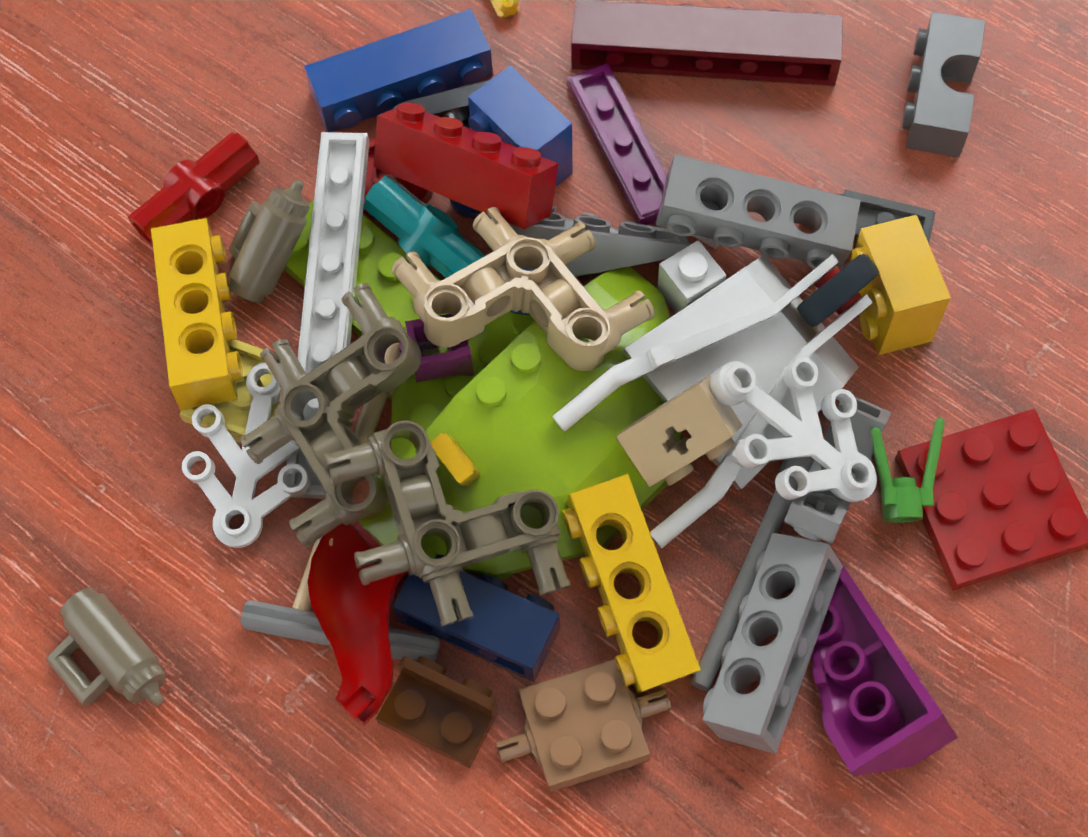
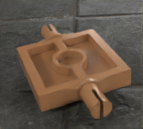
M615 660L518 689L526 716L525 733L502 741H496L501 762L505 763L506 761L532 753L533 758L543 770L549 792H553L650 761V752L642 732V718L671 710L667 692L665 689H662L661 691L635 698L632 691L624 685L622 680L624 678L621 670H618Z

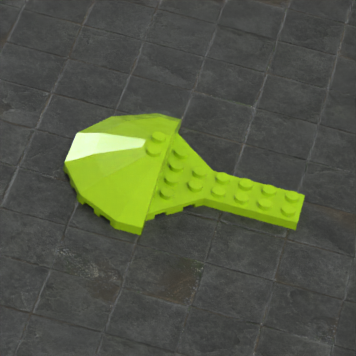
M314 200L310 203V209L306 215V225L284 268L304 288ZM363 215L356 286L368 283L387 316L399 320L406 330L405 321L420 318L414 311V298L400 280L393 275L391 269L395 261L402 256L410 264L407 259V253ZM630 266L609 270L586 284L584 289L600 308L605 310L628 298L635 291H641L645 297L639 303L649 299L654 308V317L623 334L619 345L605 354L603 363L596 369L591 371L572 369L546 342V333L531 315L507 312L486 324L483 332L468 339L474 376L456 375L416 383L415 374H413L394 390L392 396L391 425L405 420L415 422L425 430L430 442L439 434L447 433L455 439L480 471V477L465 487L456 481L437 456L439 468L436 473L447 505H452L454 510L459 509L462 513L492 505L498 497L529 490L547 492L558 505L559 517L557 523L561 535L559 536L560 541L556 542L562 561L585 555L580 538L573 540L570 538L562 516V511L568 509L567 499L571 493L628 474L641 510H643L668 485L665 479L649 488L616 438L630 424L664 404L663 400L643 376L618 387L565 432L552 418L555 413L607 370L627 361L628 358L623 354L626 347L671 318L662 292ZM355 292V296L359 299V301H360L361 304L363 305L362 301L360 300V298L358 297V295H357L356 292ZM353 318L352 330L361 337L363 332ZM586 337L577 338L583 342H593L592 339ZM445 347L423 352L424 356L445 353L448 350ZM676 431L674 435L680 441L682 432ZM396 438L391 441V451L396 457L411 459L416 456L415 447L408 439ZM389 502L380 514L373 517H364L358 521L381 546L398 541L400 534ZM522 506L520 518L523 523L533 529L541 528L543 519L540 511L533 506ZM604 525L596 530V538L598 543L603 548H606L621 532L614 526ZM433 534L422 537L421 547L427 556L432 558L436 554L446 556L447 548L442 538ZM521 549L463 567L465 572L480 575L486 574L499 580L511 578L510 574L532 569L527 552L522 553Z

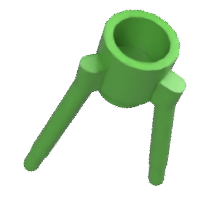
M937 418L934 423L921 488L916 487L915 478L902 477L891 479L881 430L878 427L872 428L873 454L881 486L883 522L903 523L919 521L923 519L922 507L934 506L933 485L943 439L942 435L945 425L943 418Z

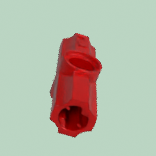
M231 132L197 161L194 162L187 159L176 164L165 177L164 187L128 216L131 225L152 247V228L188 222L194 217L196 219L208 218L220 208L225 198V192L260 164L258 155L238 132L236 134Z

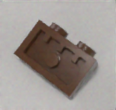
M403 656L398 665L401 673L376 717L377 722L470 769L498 714L496 701L490 698L492 692L476 681L465 679L461 684L444 676L446 669L428 658L419 656L418 660L414 661Z

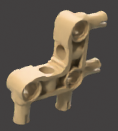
M491 207L488 209L491 219L483 211L475 218L472 226L493 250L492 253L444 280L438 281L422 262L418 253L414 251L407 253V259L410 264L402 256L395 261L391 269L393 275L400 280L414 298V311L424 323V333L427 339L440 347L458 345L460 342L473 338L483 332L486 324L510 310L515 312L521 310L523 313H529L546 333V342L568 366L578 371H591L603 363L606 353L619 345L623 334L654 317V308L649 299L639 303L645 297L641 291H635L631 296L607 310L600 308L565 266L567 263L586 252L594 250L596 247L594 236L590 230L585 231L586 226L582 222L574 224L573 227L550 240L544 238L535 239L518 235L503 218L498 208ZM521 268H530L533 271H525ZM442 313H449L454 316L450 318H443L438 315ZM586 337L592 339L593 342H583L577 338Z

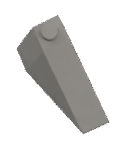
M557 206L552 207L550 217L525 230L508 223L518 235L550 240L570 229L574 224L582 222L586 226L585 231L590 230L594 236L596 247L594 250L584 253L565 265L574 277L665 260L691 245L685 236L673 234L668 229L627 221L621 222L619 228L611 227V223L607 220L598 218L596 214L583 212L582 216H577L574 219L566 218L556 213Z

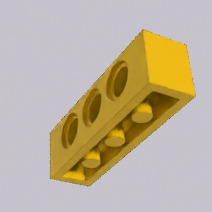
M207 218L152 228L151 235L169 387L179 409L183 411L198 408L205 404L213 405L238 400L235 381L243 379V371L238 351L231 352L229 341L236 340L238 337L232 311L226 312L224 302L232 300V294L229 288L230 283L227 273H220L219 263L227 262L221 235L213 236ZM209 349V350H208L207 352H205V353L198 354L199 352H201V351H203V350Z
M626 474L571 493L567 499L568 509L562 511V516L570 538L572 540L580 538L586 557L579 559L580 566L588 587L597 586L604 605L597 607L598 616L606 636L615 635L622 654L615 656V662L618 670H621L624 685L633 684L635 692L638 694L700 671L699 663L629 475ZM604 525L616 527L623 537L622 547L616 550L603 548L597 541L596 530ZM620 573L634 575L640 583L639 596L634 599H625L618 595L614 588L616 575ZM647 621L655 626L658 632V641L654 648L645 649L635 643L632 637V628L636 622Z

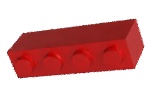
M401 103L397 108L377 115L374 168L480 212L484 211L486 214H488L489 208L496 207L508 223L524 230L551 216L559 163L541 157L539 151L528 147H515L502 142L501 137L497 134L477 132L466 128L458 119L438 117L425 112L423 106L415 103Z

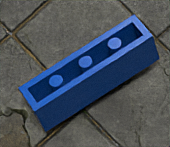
M472 8L304 66L310 92L327 132L351 128L361 121L392 110L402 102L452 90L464 85L479 83L484 78L493 75L491 48Z

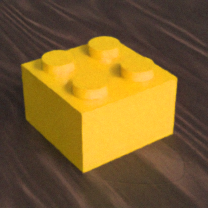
M917 214L861 228L856 247L851 252V261L864 253L879 270L878 276L859 291L862 297L867 294L873 301L860 314V325L864 337L868 341L873 340L878 355L932 342L951 296Z

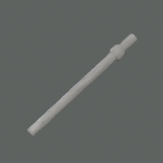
M820 424L823 433L824 427ZM811 456L784 459L779 471L781 472L792 466H800L809 472L814 461L811 459ZM789 476L790 486L797 491L798 483L796 479ZM777 490L774 492L700 659L699 666L701 670L694 673L690 682L700 690L708 692L721 665L723 649L727 642L732 640L738 626L741 601L745 595L750 594L756 578L758 556L762 550L767 548L772 532L779 533L793 501L781 497Z

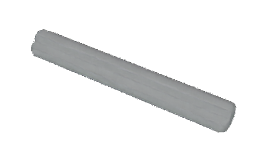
M254 600L247 601L243 607L241 624L246 630L331 646L314 612ZM389 627L391 650L394 659L401 660L405 656L417 661L419 656L436 662L440 650L438 637Z

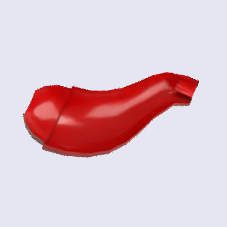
M356 522L353 525L349 524L347 526L341 523L322 536L311 559L307 584L312 609L333 648L342 677L335 700L349 716L360 725L365 726L378 713L393 686L394 662L388 627L390 604L398 583L407 571L370 582L368 585H363L359 576L361 570L378 565V563L357 569L354 553L367 551L381 545L375 541L359 522ZM331 538H333L332 546L329 544Z

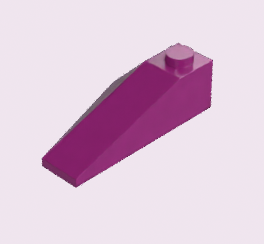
M843 565L812 652L814 665L812 670L822 703L823 713L821 714L824 729L853 776L914 766L958 737Z

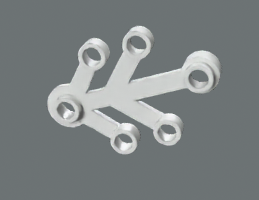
M806 357L798 358L789 363L783 371L784 382L791 390L796 416L756 385V375L750 366L739 361H731L718 368L712 374L710 389L714 398L719 403L725 406H735L744 402L787 437L768 440L763 435L752 434L744 438L736 446V457L741 465L753 469L768 461L811 456L826 468L825 470L807 472L800 466H792L781 471L775 480L776 490L781 497L786 500H795L807 493L830 490L840 499L849 502H859L868 498L873 493L877 483L876 471L871 461L858 452L850 417L857 410V401L854 395L846 389H837L826 395L822 400V412L831 422L835 443L834 448L823 439L812 385L818 380L819 372L812 360ZM796 368L804 372L805 381H802L797 376ZM733 374L740 380L742 388L734 382ZM835 399L842 403L843 413L836 408ZM749 444L757 448L759 453L758 459L750 454ZM851 470L855 473L857 482L853 479ZM789 476L796 479L798 483L797 491L790 486Z
M265 362L254 366L247 375V389L253 397L245 435L268 421L272 405L280 402L279 391L281 388L274 376L268 386H258V379L262 375H273ZM201 405L192 415V424L201 435L210 439L235 474L236 481L233 495L231 497L214 475L215 464L203 452L195 451L189 453L182 462V471L190 481L201 487L215 507L213 531L216 537L229 547H246L259 537L263 528V517L292 496L297 497L305 494L310 487L311 479L301 465L288 464L280 470L278 483L254 498L257 481L300 451V447L297 442L292 440L265 458L262 463L256 464L246 452L250 447L245 448L242 446L241 450L226 429L223 414L213 405ZM206 415H216L215 423L211 427L203 428L201 426V421ZM304 416L305 421L310 419ZM205 461L206 468L204 472L199 475H192L191 469L195 462ZM291 474H302V481L297 487H287L286 481ZM236 514L244 515L243 525L239 529H230V519Z

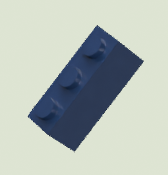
M436 554L434 559L443 558L445 555ZM461 571L459 572L470 610L474 616L460 622L457 620L453 624L442 627L440 623L441 618L429 582L424 583L423 579H420L419 576L408 575L392 606L397 621L425 634L434 635L447 644L535 682L560 630L559 613L554 612L555 608L551 603L535 595L529 594L525 599L507 591L508 586L504 582L493 576L482 574L480 578Z

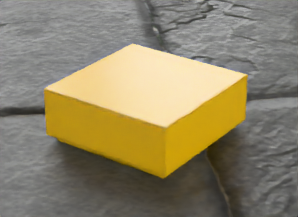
M441 433L430 442L438 458L460 485L467 487L480 477V471L452 436L447 433Z

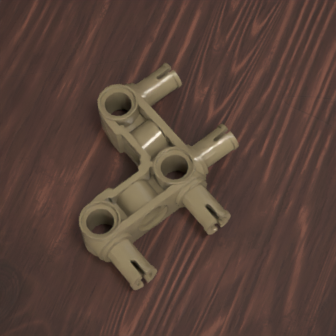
M363 283L353 288L363 305L350 291L341 299L363 334L359 339L311 372H305L287 339L278 340L271 344L275 350L273 353L268 347L261 352V359L266 363L281 388L279 391L281 403L275 409V416L249 434L240 437L242 446L245 448L250 447L246 452L256 464L262 463L265 458L294 440L326 490L325 498L289 521L293 531L299 530L296 537L307 548L341 523L346 526L349 524L353 525L364 517H373L380 514L387 507L389 499L381 476L378 477L375 472L332 486L328 476L330 470H326L323 454L360 445L351 430L353 425L351 419L355 417L354 411L380 393L389 394L398 388L418 370L421 363V351L418 344L409 337L399 320L387 316L368 283ZM401 343L402 353L395 362L386 364V350L392 344ZM317 398L319 408L316 415L305 421L303 416L305 405L310 400ZM367 480L370 485V493L364 502L357 505L353 499L354 488L359 482Z
M408 420L398 421L390 425L386 430L372 433L371 437H367V443L323 454L326 470H330L328 476L332 486L375 472L378 477H382L400 534L397 542L354 553L357 569L378 563V565L361 570L359 576L363 585H368L370 582L406 571L409 575L419 576L420 579H423L424 583L429 582L442 627L453 624L457 620L460 622L474 616L470 610L459 572L463 571L462 567L521 549L522 553L527 552L539 587L538 592L540 596L571 586L556 542L560 541L559 536L561 535L557 523L559 517L558 505L547 492L540 490L516 492L498 497L492 505L462 513L459 509L454 510L452 505L446 504L436 473L439 468L438 459L425 430L417 423ZM396 438L408 439L415 447L416 456L411 459L396 457L390 449V442ZM522 506H533L540 511L543 519L541 528L533 529L523 523L520 518ZM433 534L442 538L447 548L446 556L440 559L428 557L421 547L422 537Z

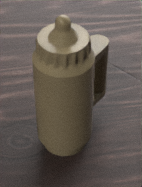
M301 180L293 181L291 187L287 189L276 187L272 190L269 198L263 201L262 204L251 201L228 251L236 259L229 272L232 278L229 288L246 300L262 303L266 295L273 293L306 225V215L310 209V204L302 197L301 191L304 185Z
M86 588L69 598L60 610V615L64 619L63 627L69 635L49 654L46 661L82 706L93 703L110 685L117 693L123 694L128 701L134 704L147 699L153 705H161L164 698L159 688L165 682L166 676L163 669L159 666V659L108 597L103 593L97 594L93 588ZM78 647L83 650L101 672L93 682L87 678L70 657Z

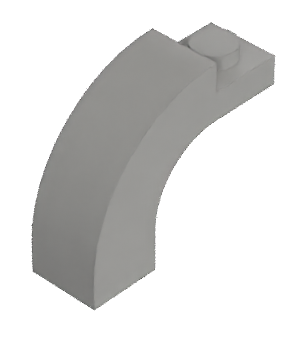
M855 397L857 410L850 417L857 450L871 460L874 453L871 430L874 427H878L882 434L892 412ZM840 402L837 409L843 413V406ZM830 423L824 440L835 448ZM814 460L809 472L825 470L826 468ZM851 470V475L853 479L857 482L856 475ZM830 490L807 493L792 501L784 522L794 527V530L805 538L814 541L824 540L832 544L851 502L836 497Z

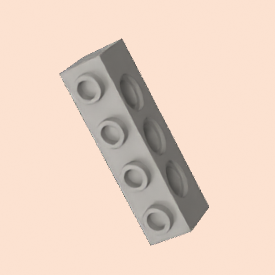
M675 154L666 175L656 225L665 227L671 233L679 236L698 235L714 239L717 244L724 247L735 248L743 246L759 250L761 254L769 258L783 259L787 257L803 261L814 269L833 254L839 261L835 266L840 269L852 252L861 200ZM701 201H711L715 203L720 210H710L706 208ZM748 212L760 214L766 222L755 221L749 216ZM794 223L805 225L809 228L811 234L801 232Z
M772 532L767 548L760 552L756 563V578L750 594L745 595L740 604L739 623L733 639L727 642L722 652V668L715 687L708 691L704 700V716L702 720L720 739L773 754L777 753L843 565L828 543ZM794 588L788 597L779 599L783 592ZM778 634L771 644L762 646L767 637ZM760 681L755 691L744 694L746 688L751 683Z

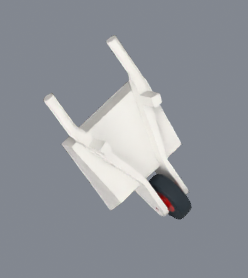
M864 253L858 255L844 268L839 270L835 266L839 261L832 254L794 287H791L769 259L762 255L626 347L623 354L628 358L627 361L607 370L555 413L552 418L565 432L618 387L642 376L665 403L706 376H712L718 368L731 361H739L750 366L756 375V385L796 416L791 390L784 382L783 371L789 363L801 357L809 358L818 368L819 377L817 382L812 385L817 412L822 409L823 398L837 389H841L859 368L833 335L873 303L867 294L862 297L859 291L878 276L879 270ZM817 281L814 284L817 290L803 301L799 295ZM836 311L840 316L825 327L821 322ZM796 368L797 376L802 381H805L804 372ZM733 374L734 382L742 388L740 380ZM744 402L731 406L743 425L732 437L735 445L713 459V462L718 467L706 485L650 532L652 539L661 549L721 500L731 484L737 490L743 489L768 463L766 462L753 469L741 465L736 457V446L741 440L752 434L763 435L768 440L787 438ZM749 444L750 454L758 459L759 453L757 448Z

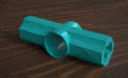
M385 175L378 183L372 186L365 196L363 208L400 238L398 240L400 247L406 253L417 252L426 266H433L446 278L486 256L474 244L457 232L459 227L453 219L437 207L427 203L424 204L392 176Z

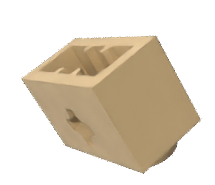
M710 375L630 424L616 436L649 488L663 479L670 486L694 470L690 464L692 461L704 454L711 461L735 445L732 437L743 425L731 406H725L714 398L710 389ZM687 429L691 437L678 441L674 433Z

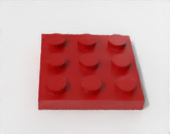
M1035 408L942 437L933 485L934 506L922 507V521L953 591L1088 548V519ZM930 441L898 450L895 457L903 477L915 478L916 487L919 488L922 486Z

